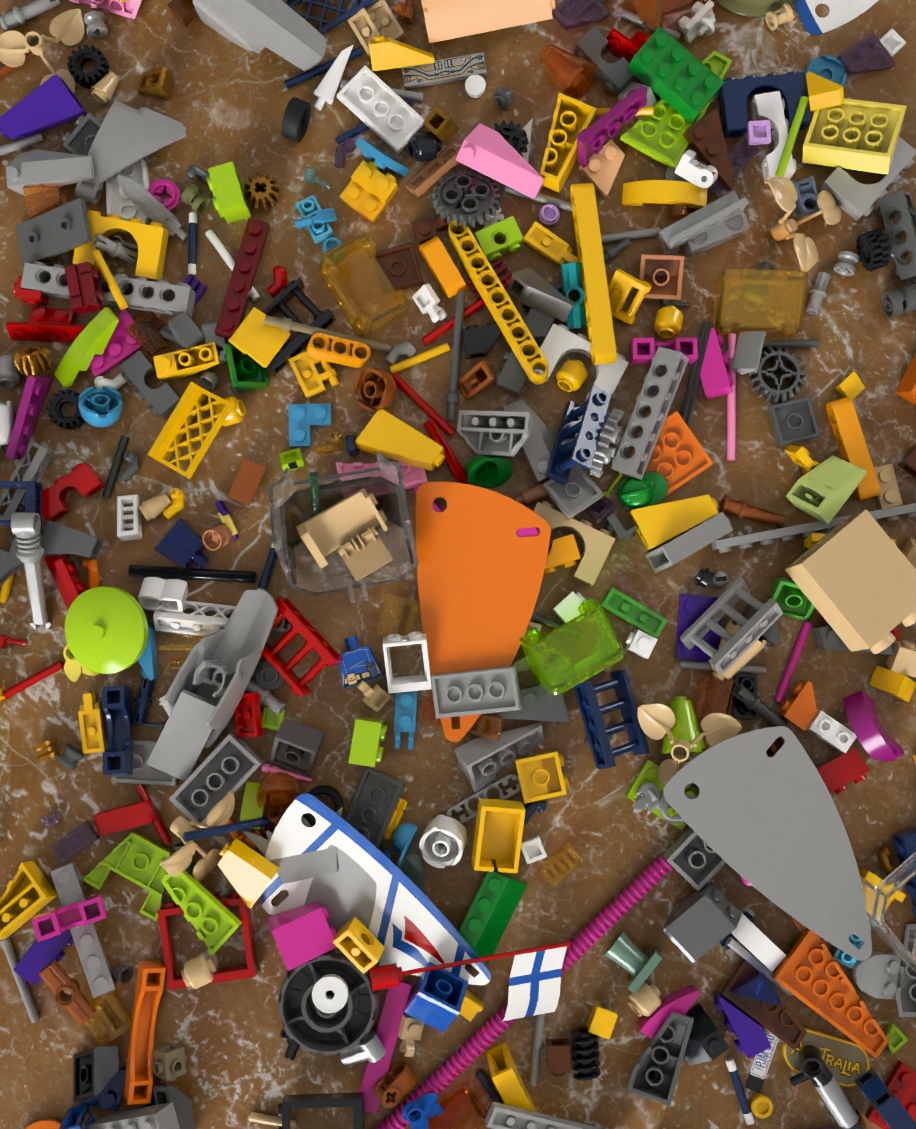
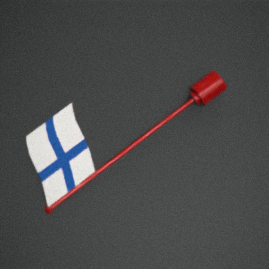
M566 939V942L402 971V967H397V963L371 967L372 989L375 991L400 986V981H404L403 976L514 956L509 974L508 1003L502 1020L507 1021L555 1012L560 997L561 968L566 949L571 946V942Z

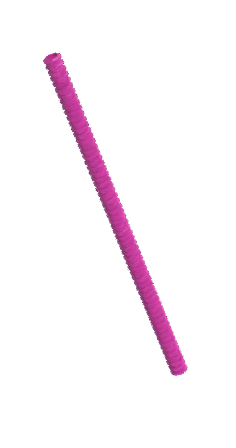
M658 855V859H654L653 864H649V868L647 870L644 869L642 875L638 874L639 878H634V882L632 884L629 883V887L624 888V892H620L618 894L619 897H615L613 903L609 902L610 906H605L604 911H600L599 916H595V920L589 922V926H584V931L580 930V934L575 935L574 940H570L571 946L566 949L561 975L565 974V970L568 971L570 969V965L573 966L575 964V960L579 961V956H584V952H588L590 950L589 947H593L594 942H598L599 937H603L605 931L608 933L609 928H613L614 923H618V919L620 917L623 918V914L629 912V908L633 909V904H638V900L643 899V895H647L648 890H652V886L654 884L657 885L659 879L662 881L663 875L667 876V872L673 870L672 866L662 855ZM508 1001L505 1003V1007H500L501 1011H496V1015H492L490 1017L491 1020H487L486 1025H482L481 1030L476 1031V1035H471V1039H467L466 1044H462L461 1049H457L456 1054L453 1053L451 1055V1059H446V1064L442 1063L441 1068H437L436 1073H432L431 1078L428 1077L426 1083L423 1082L421 1084V1088L417 1087L416 1092H412L411 1097H407L406 1102L403 1101L401 1107L398 1106L396 1111H392L391 1116H387L386 1121H382L381 1126L378 1125L376 1129H405L406 1124L410 1123L403 1118L402 1109L408 1102L417 1100L427 1093L440 1095L441 1090H445L446 1085L449 1086L451 1080L454 1081L456 1075L459 1076L461 1074L460 1071L466 1070L465 1066H470L471 1061L474 1062L476 1060L475 1057H479L481 1055L480 1052L486 1050V1046H491L490 1042H495V1038L500 1037V1033H504L506 1031L505 1028H509L511 1022H515V1019L502 1020Z

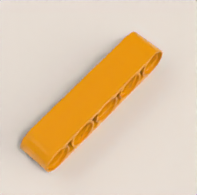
M845 397L828 402L826 404V411L842 460L867 471V474L852 492L854 498L859 502L879 496L881 493L880 485L851 398Z

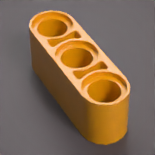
M438 236L418 246L424 260L448 299L456 295L457 292L467 289L461 274Z
M316 333L311 336L306 347L308 355L314 359L354 368L363 367L371 355L370 348L364 343L322 333ZM313 343L320 344L322 349L315 348ZM334 348L341 349L343 354L337 353ZM355 353H360L363 359L358 358Z

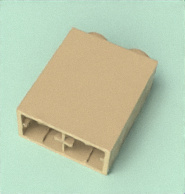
M867 509L844 519L784 569L851 652L870 649L873 654L880 653L896 640L890 631L902 622L905 627L916 623V569Z

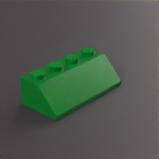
M495 867L494 872L485 871L457 928L459 934L478 957L494 954L527 887V883L507 873L498 872Z

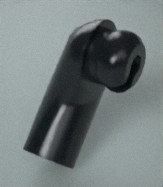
M283 1028L280 1036L288 1043L285 1058L294 1060L300 1044L294 1039H290Z

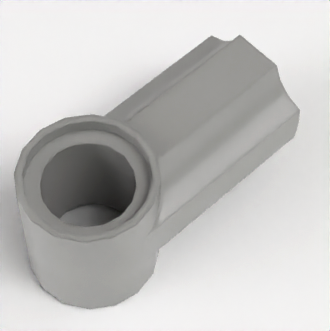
M371 1031L351 1050L340 1051L341 1061L344 1066H351L369 1060L370 1063H375L384 1057L386 1049L375 1031Z

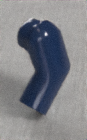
M545 801L530 802L524 807V825L527 824L536 810L540 813L544 812L547 807Z

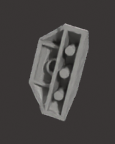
M459 410L457 432L463 436L467 444L478 455L514 457L530 435L532 412Z

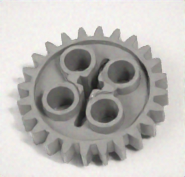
M612 409L607 422L603 423L599 437L600 440L597 444L590 469V474L600 478L604 473L605 467L608 463L610 464L617 448L614 445L619 444L623 429L621 424L624 411Z

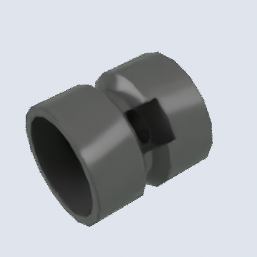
M910 283L901 286L899 289H891L882 293L881 306L888 318L901 316L904 312L916 311V284Z

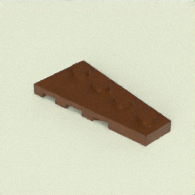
M743 959L721 991V994L790 1048L796 1050L807 1034V1031L765 982L760 973Z

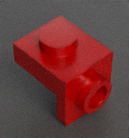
M18 276L13 288L17 299L31 307L48 304V297L43 292L22 289V277Z

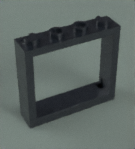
M364 1092L284 1095L282 1103L278 1105V1117H282V1126H279V1129H290V1109L354 1106V1129H364Z

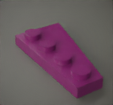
M640 85L635 90H631L622 101L614 104L605 115L598 117L594 124L580 132L577 137L578 163L583 168L589 163L587 159L593 153L597 155L603 149L601 145L609 136L613 139L620 130L621 124L623 122L627 124L647 104V89L643 85Z
M47 375L27 377L5 458L19 460L26 455L29 440L54 378Z

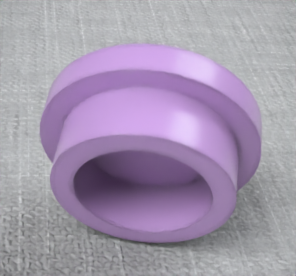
M546 204L540 209L539 219L544 225L551 226L558 222L560 212L555 205Z

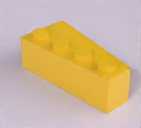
M562 93L558 94L547 148L545 149L540 175L545 179L542 186L560 193L578 158L577 137L582 130L594 124L597 119V108Z

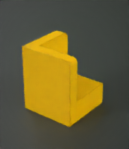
M466 990L459 1014L471 1022L476 1013L482 1011L483 1000Z
M595 1001L586 1024L588 1032L609 1040L618 1017L617 1013L601 1007L600 1002Z

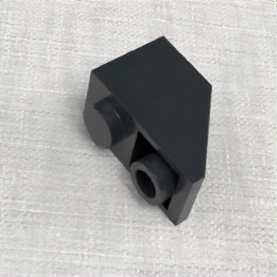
M496 321L486 324L487 326L482 327L470 325L462 330L466 360L485 357L490 353L503 334Z

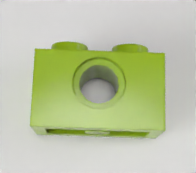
M514 216L479 230L474 234L487 260L491 262L502 257V254L508 251L510 253L516 252L521 248L524 240ZM500 237L503 238L505 242L503 244H497L494 240Z

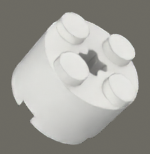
M445 815L436 816L427 824L419 843L424 860L436 868L456 865L462 857L467 842V829L454 818Z

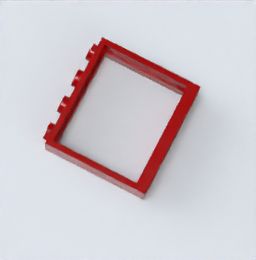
M236 891L230 892L229 896L220 897V894H213L225 907L239 905L247 964L216 968V971L213 972V981L208 984L256 977L259 967L251 909L247 907ZM174 901L164 903V906L158 910L168 990L187 988L182 975H176L169 916L183 914L184 911Z

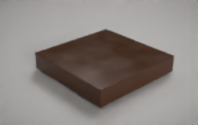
M412 242L372 253L383 295L424 284Z

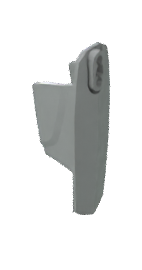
M282 0L192 1L203 23L247 51H254L259 54L266 47L303 71L316 66L325 55L326 38Z
M244 591L225 627L222 630L204 636L192 648L165 696L167 700L176 703L182 689H185L218 704L206 722V725L213 729L203 748L212 747L225 729L245 692L267 642L279 610L274 598L267 591Z

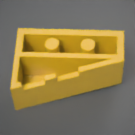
M34 861L22 862L20 864L18 872L13 880L9 881L6 886L7 889L0 898V940L8 938L58 896Z

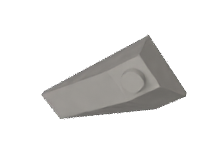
M38 149L19 153L6 166L7 188L25 196L94 179L93 157Z
M539 722L476 738L456 748L455 753L458 763L472 791L475 793L496 781L498 773L504 768L509 770L513 766L512 762L520 755L525 756L544 740L542 725Z

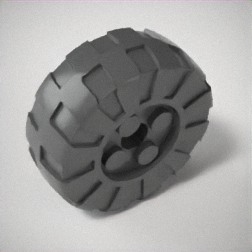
M338 947L289 970L282 981L278 997L279 1016L289 1038L299 1043V1047L305 1051L323 1053V1056L338 1055L340 1051L346 1049L349 1051L357 1046L373 1027L380 1005L379 990L373 991L370 969L363 974ZM327 974L340 976L346 982L349 990L346 1004L335 1013L320 1011L312 1000V990L319 978ZM329 990L326 992L328 998H333V991Z

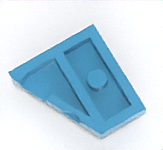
M359 137L355 145L362 149V155L370 160L374 158L375 161L373 163L382 169L388 167L403 176L407 175L409 169L406 166L393 160L394 158L375 145Z

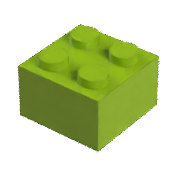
M233 162L208 168L210 177H206L210 190L213 192V203L220 217H224L227 224L252 217L244 195L241 179Z
M361 716L355 719L349 756L350 764L375 767L378 762H381L384 747H380L381 740L384 741L387 733V726L384 725V720Z

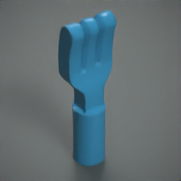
M333 208L319 210L315 216L298 219L294 223L296 229L315 223L324 224L336 221L337 217Z

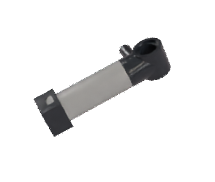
M813 1045L801 1048L799 1059L802 1072L790 1077L791 1084L795 1086L810 1079L840 1129H867L858 1110H854L822 1059L820 1050Z

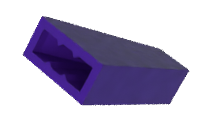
M55 74L0 117V132L5 138L17 141L75 121L82 114L86 116L88 113L63 78Z

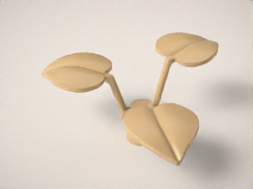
M80 9L65 11L52 20L49 31L55 38L46 37L44 34L40 36L34 31L28 32L25 37L20 32L14 30L0 35V61L10 67H19L26 61L25 53L31 51L42 58L51 74L45 75L42 78L40 85L57 74L63 78L75 95L76 83L71 73L64 68L55 72L44 53L47 50L45 41L54 43L62 41L64 45L71 47L78 45L83 40L85 25Z
M774 176L765 182L770 186L778 205L787 212L778 220V224L772 226L771 234L776 241L793 238L802 274H804L817 263L818 250L810 237H805L804 233L794 234L798 225L820 214H823L827 224H837L841 219V210L836 205L834 196L830 192L823 190L817 195V204L821 210L797 222L794 219H787L796 208L795 201L798 199V193L794 184L788 178Z
M660 703L643 704L638 707V721L643 732L655 740L662 739L665 733H667L672 744V758L664 760L659 765L657 771L658 779L663 788L688 763L683 761L687 760L690 749L702 737L706 736V742L712 747L726 739L737 736L742 728L739 721L730 715L711 713L701 721V728L704 732L699 734L691 743H688L683 739L674 740L669 729L675 724V715L670 707ZM692 783L688 784L685 787L684 791H686Z
M229 790L227 795L211 809L207 816L206 824L196 822L194 819L189 822L182 816L177 817L173 821L170 830L183 841L185 846L159 863L170 876L176 877L180 875L192 862V856L196 850L203 858L196 863L193 869V877L197 881H202L217 866L221 859V855H219L221 851L218 848L212 849L206 855L193 840L185 842L183 833L196 830L195 826L209 828L224 825L231 817L235 807V798L232 791Z

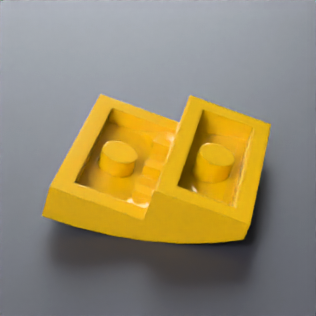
M253 307L228 341L244 355L248 354L263 368H266L291 334L288 331L281 330V327L264 324L266 314Z

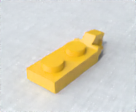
M536 221L524 237L523 241L560 266L561 264L578 263L579 261L571 253L573 249L569 247L570 244Z
M95 692L83 694L84 705H80V711H78L83 754L104 752L107 746L101 704L97 703Z

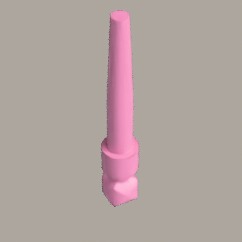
M263 763L261 767L262 772H271L273 775L279 774L308 782L312 780V778L279 769V767L274 765L271 767L270 764Z

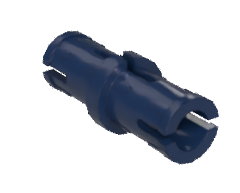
M141 679L138 697L134 700L136 706L132 722L146 724L149 705H152L150 699L155 681Z

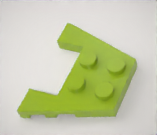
M133 831L88 873L82 881L100 890L111 870L150 891L139 912L157 921L158 910L162 907L165 887L161 880L167 874L166 870L159 863L171 856L172 851Z

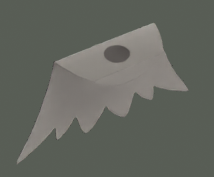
M342 807L336 812L340 817L342 815ZM303 817L301 819L303 825H305L306 827H311L308 821ZM243 831L265 856L273 833L266 831L267 840L254 833ZM337 847L269 860L279 867L277 874L283 884L338 872Z

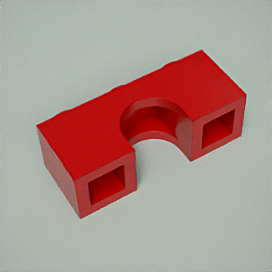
M80 463L74 466L72 472L67 476L64 475L57 478L53 486L42 489V515L46 521L56 522L71 511L66 503V496L71 490L77 489L82 496L90 498L103 489L105 484L91 465Z

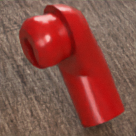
M280 265L273 268L274 283L266 289L272 298L287 285V271Z

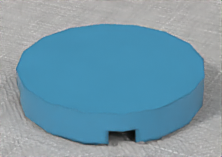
M829 55L813 59L805 69V74L809 71L842 86L845 85L847 78L842 62L836 57Z

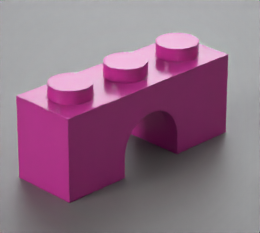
M697 337L675 338L668 342H656L654 338H633L629 344V365H651L652 357L656 353L658 346L682 352L689 358L687 365L693 364L698 359Z
M102 893L36 915L31 921L37 942L60 935L62 932L73 927L85 926L105 919L108 913Z

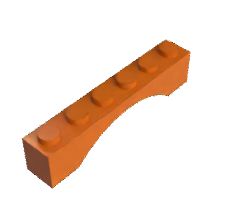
M161 960L138 962L123 1091L128 1105L151 1102L154 1031L158 1006L164 989L166 971Z

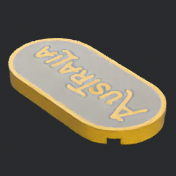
M804 1027L807 1034L796 1050H793L784 1042L782 1043L783 1057L788 1066L797 1073L802 1072L799 1051L807 1045H813L820 1050L822 1059L837 1083L841 1086L851 1087L857 1085L855 1080L869 1070V1058L865 1050L854 1041Z

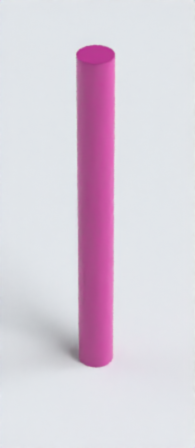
M804 621L775 695L774 701L782 704L810 632L812 623Z

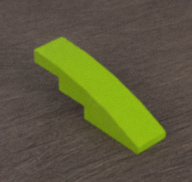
M105 307L89 322L62 358L54 375L63 387L71 388L78 372L87 371L95 354H103L119 322V319L109 307Z

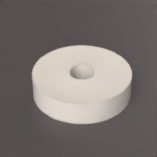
M327 974L317 980L312 990L314 1005L324 1013H335L341 1010L348 999V986L344 979L338 975ZM329 990L333 991V998H328L326 992Z

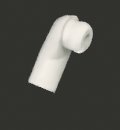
M121 373L112 380L103 378V376H98L94 380L97 389L107 386L117 390L127 382Z

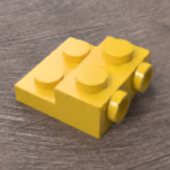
M363 160L351 176L352 180L339 197L341 201L372 223H375L397 193L398 185L394 176L386 173V175L382 174L379 171V166L372 161L367 163Z
M557 750L515 760L524 804L567 794L566 788H569L567 775H563L561 767L565 766L562 754H558Z

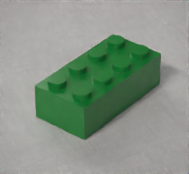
M660 26L634 55L627 68L646 86H650L654 93L690 124L724 84L722 79Z

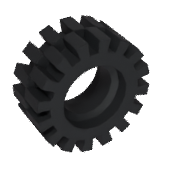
M84 45V49L78 46L77 49L79 51L76 52L73 49L71 52L73 57L70 55L68 57L70 61L67 62L68 70L80 86L83 87L85 85L87 89H90V85L93 87L110 72L108 69L110 67L103 53L98 48L96 49L95 46L91 45L89 48L88 45ZM85 62H96V67L93 71L89 73L82 72L81 68Z
M874 229L857 237L856 243L858 245H856V249L859 251L857 255H860L859 260L863 262L862 266L866 267L867 271L877 270L890 263L891 255L889 253L891 250L888 248L889 242H886V236L883 235L882 231Z
M65 389V391L59 390V394L54 393L52 395L54 397L53 400L50 398L48 400L51 403L50 406L47 405V410H49L47 414L51 418L50 420L57 426L67 430H75V427H82L81 423L85 424L86 421L82 418L78 407L80 394L69 389ZM67 402H73L76 406L75 414L68 418L64 417L61 413L62 406Z

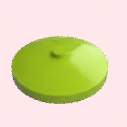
M112 586L95 587L81 593L70 605L65 619V638L72 655L81 665L96 673L112 674L131 667L139 660L147 645L148 623L141 605L131 594Z

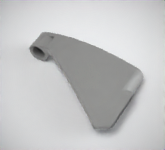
M115 101L105 116L87 155L93 157L94 179L77 183L75 189L76 198L85 199L86 202L96 205L101 198L103 182L147 155L186 137L183 123L145 107L136 109Z

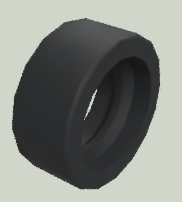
M296 97L289 101L281 128L284 138L298 143L303 139L311 115V104Z
M320 785L307 793L313 796L319 794L331 796L336 804L335 813L341 807L343 813L344 801L337 789L328 785ZM303 814L310 825L314 826L316 824V819L312 814Z

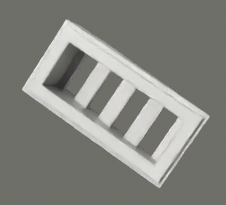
M138 494L117 496V537L121 541L142 539L141 511L138 508L140 506ZM133 503V506L124 507L123 505ZM133 512L132 515H124V513ZM125 521H133V523L125 524Z

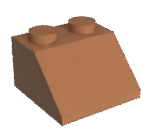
M640 253L638 279L652 286L644 298L681 300L684 255Z

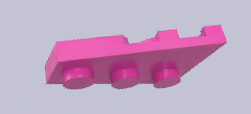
M127 309L122 310L117 316L119 322L103 354H95L89 365L95 377L103 376L133 356L137 351L147 346V340H142L147 338H141L145 337V335L140 336L138 334L139 326L135 323Z

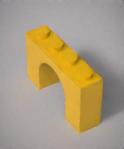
M88 210V218L94 241H98L94 239L97 233L106 238L121 231L131 233L138 245L135 276L155 281L157 279L162 280L169 231L163 228V224L150 222V225L142 224V220L129 218V221L121 220V216L114 214L103 217L100 212ZM92 242L77 247L74 250L73 264L90 262L95 268H98L91 253L99 250L103 255V250L94 247Z

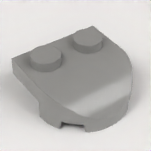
M872 949V954L867 960H857L852 969V979L857 983L859 990L878 999H896L901 955L877 952Z

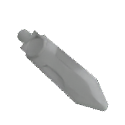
M122 175L116 176L125 196L154 222L163 224V228L167 229L171 236L177 235L182 241L187 239L188 234L181 228L183 224L140 183Z

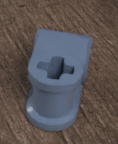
M810 175L803 180H790L798 193V199L795 201L797 216L803 219L815 213L819 206L817 204L818 193L814 177ZM804 204L809 205L812 209H807Z

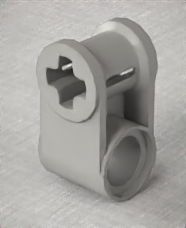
M218 321L202 324L201 329L205 343L215 342L217 353L218 349L222 350L218 356L219 364L226 363L227 356L224 345L228 344V341L225 337L216 336L215 329Z

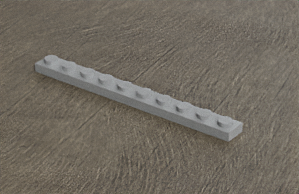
M916 503L870 511L869 513L877 523L878 519L883 518L886 519V522L899 520V515L906 514L907 518L916 517ZM849 516L833 518L829 524L817 521L716 540L711 543L712 551L719 549V553L732 551L734 546L746 549L753 547L752 543L760 542L761 545L774 543L773 539L781 538L783 542L795 539L794 535L802 534L804 538L819 530H823L825 534L829 533Z

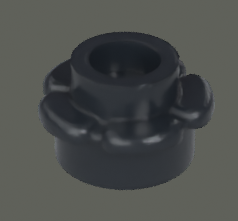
M709 568L699 571L695 578L698 581L697 586L700 585L704 588L707 586L714 574L709 571Z

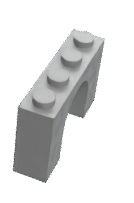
M899 136L888 175L881 174V179L878 183H859L838 166L819 190L830 192L836 200V205L854 220L858 221L862 215L866 218L875 208L872 204L876 200L883 199L888 193L885 190L888 185L893 187L902 177L899 175L901 170L907 171L915 162L912 158L916 154V150Z

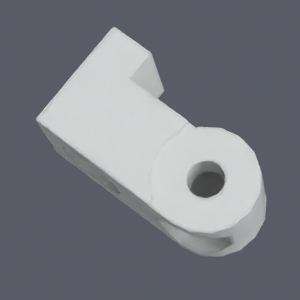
M689 149L683 154L674 173L701 188L710 187L718 178L716 168L711 165L705 166L694 158L697 153Z

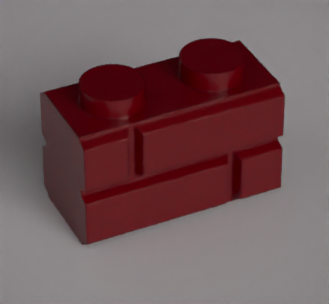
M90 262L66 266L64 269L72 310L78 314L102 310V302L105 301V295L103 290L99 288L98 281H101V275L98 268H95Z

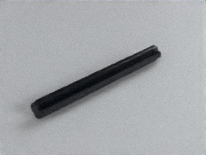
M130 565L128 571L129 576L242 583H255L257 577L254 571Z

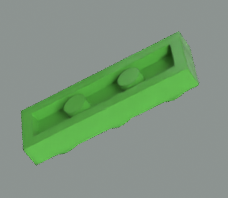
M611 587L601 604V607L656 639L668 621Z

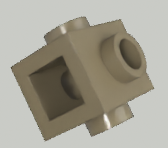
M170 1043L153 1049L154 1062L152 1068L155 1077L163 1079L164 1082H172L177 1080L178 1076L186 1074V1056L183 1046Z

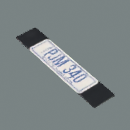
M766 1028L764 1033L772 1047L755 1056L745 1088L758 1093L761 1092L779 1040L778 1037Z

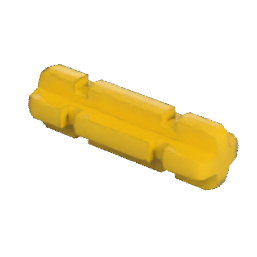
M400 798L384 838L392 839L395 832L394 829L397 828L403 815L402 811L405 810L408 803L405 799Z

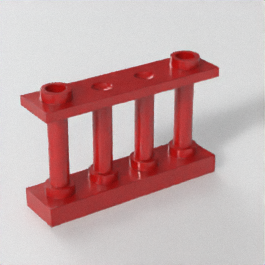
M281 597L275 601L279 610L272 629L283 618L291 623V628L273 647L266 642L262 655L290 684L292 692L303 697L311 693V690L306 685L326 665L330 667L336 666L343 658L287 597ZM297 634H301L305 639V644L285 663L278 655L279 652ZM311 650H315L320 655L319 660L300 679L292 669Z

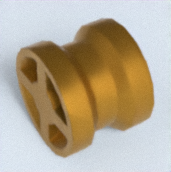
M54 739L32 746L33 750L38 754V763L60 755L58 750H55Z

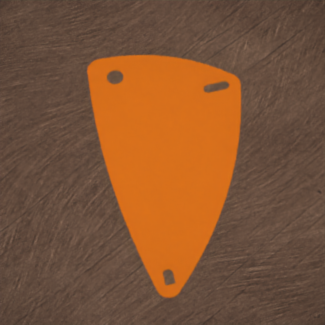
M425 482L417 489V578L423 633H426L430 675L511 666L531 620L544 575L551 528L547 521L523 504L498 492L456 482ZM438 497L444 498L447 502V507L443 512H436L433 509V501ZM537 527L540 530L538 536L518 537L516 534L520 528ZM481 714L459 716L460 729H452L451 717L440 718L445 737L451 742L460 741Z

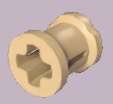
M784 3L781 8L766 13L765 19L770 30L774 31L779 25L793 21V10L789 4Z

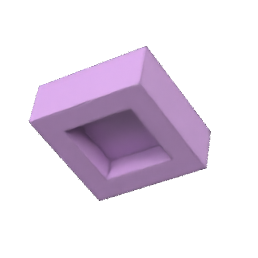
M770 120L748 122V145L770 144Z

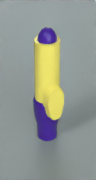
M222 500L217 501V515L221 523L231 530L233 539H238L239 533L229 515L228 509Z

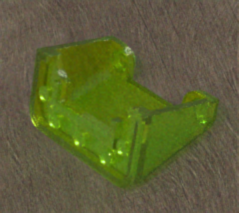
M594 598L584 600L578 608L580 613L578 617L546 635L541 631L531 630L525 636L519 638L535 681L552 695L568 691L624 657L625 653L601 605Z

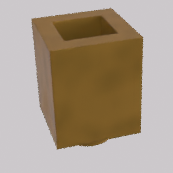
M437 106L423 122L445 145L460 129Z

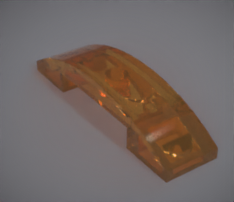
M421 700L417 721L442 726L440 718L436 719L434 702ZM481 714L467 733L499 741L503 719ZM459 716L451 717L452 729H460Z

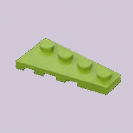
M186 870L176 877H172L167 873L161 880L176 905L179 904L184 911L186 920L190 921L197 930L196 934L199 939L203 940L207 945V951L212 957L242 922Z

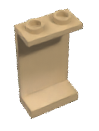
M364 488L296 527L300 537L320 568L328 565L325 556L337 550L340 544L343 546L349 541L351 542L350 538L356 539L357 534L361 536V534L368 530V527L371 529L381 525L384 531L388 530L384 523L388 519L382 509L377 511L375 507L378 504L372 493L367 494Z

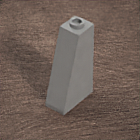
M721 512L645 554L654 572L657 573L733 531L731 522Z

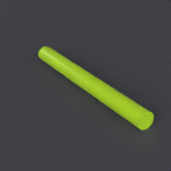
M806 96L800 97L775 176L784 177L809 100Z

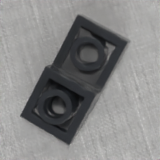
M734 675L733 689L736 685L742 684L751 693L757 694V675ZM732 695V717L742 720H754L755 712L748 710L742 701Z

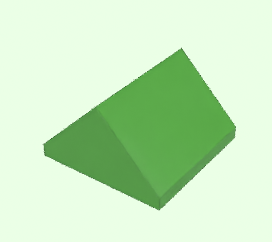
M784 578L772 580L768 600L771 598L777 602L783 612V616L808 621L815 607L797 584L792 580Z

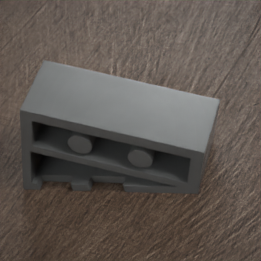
M829 624L812 628L817 649L850 651ZM891 645L877 654L893 655ZM870 649L859 650V651H852V652L872 653Z
M557 679L519 689L522 709L499 712L501 719L570 722Z

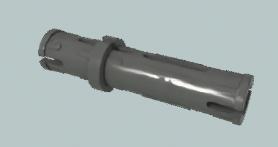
M742 684L734 687L732 695L742 701L748 710L756 712L773 727L787 726V720L762 702L756 693H751Z

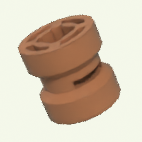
M218 525L203 534V543L209 550H217L222 546L228 545L232 540V532L226 525Z

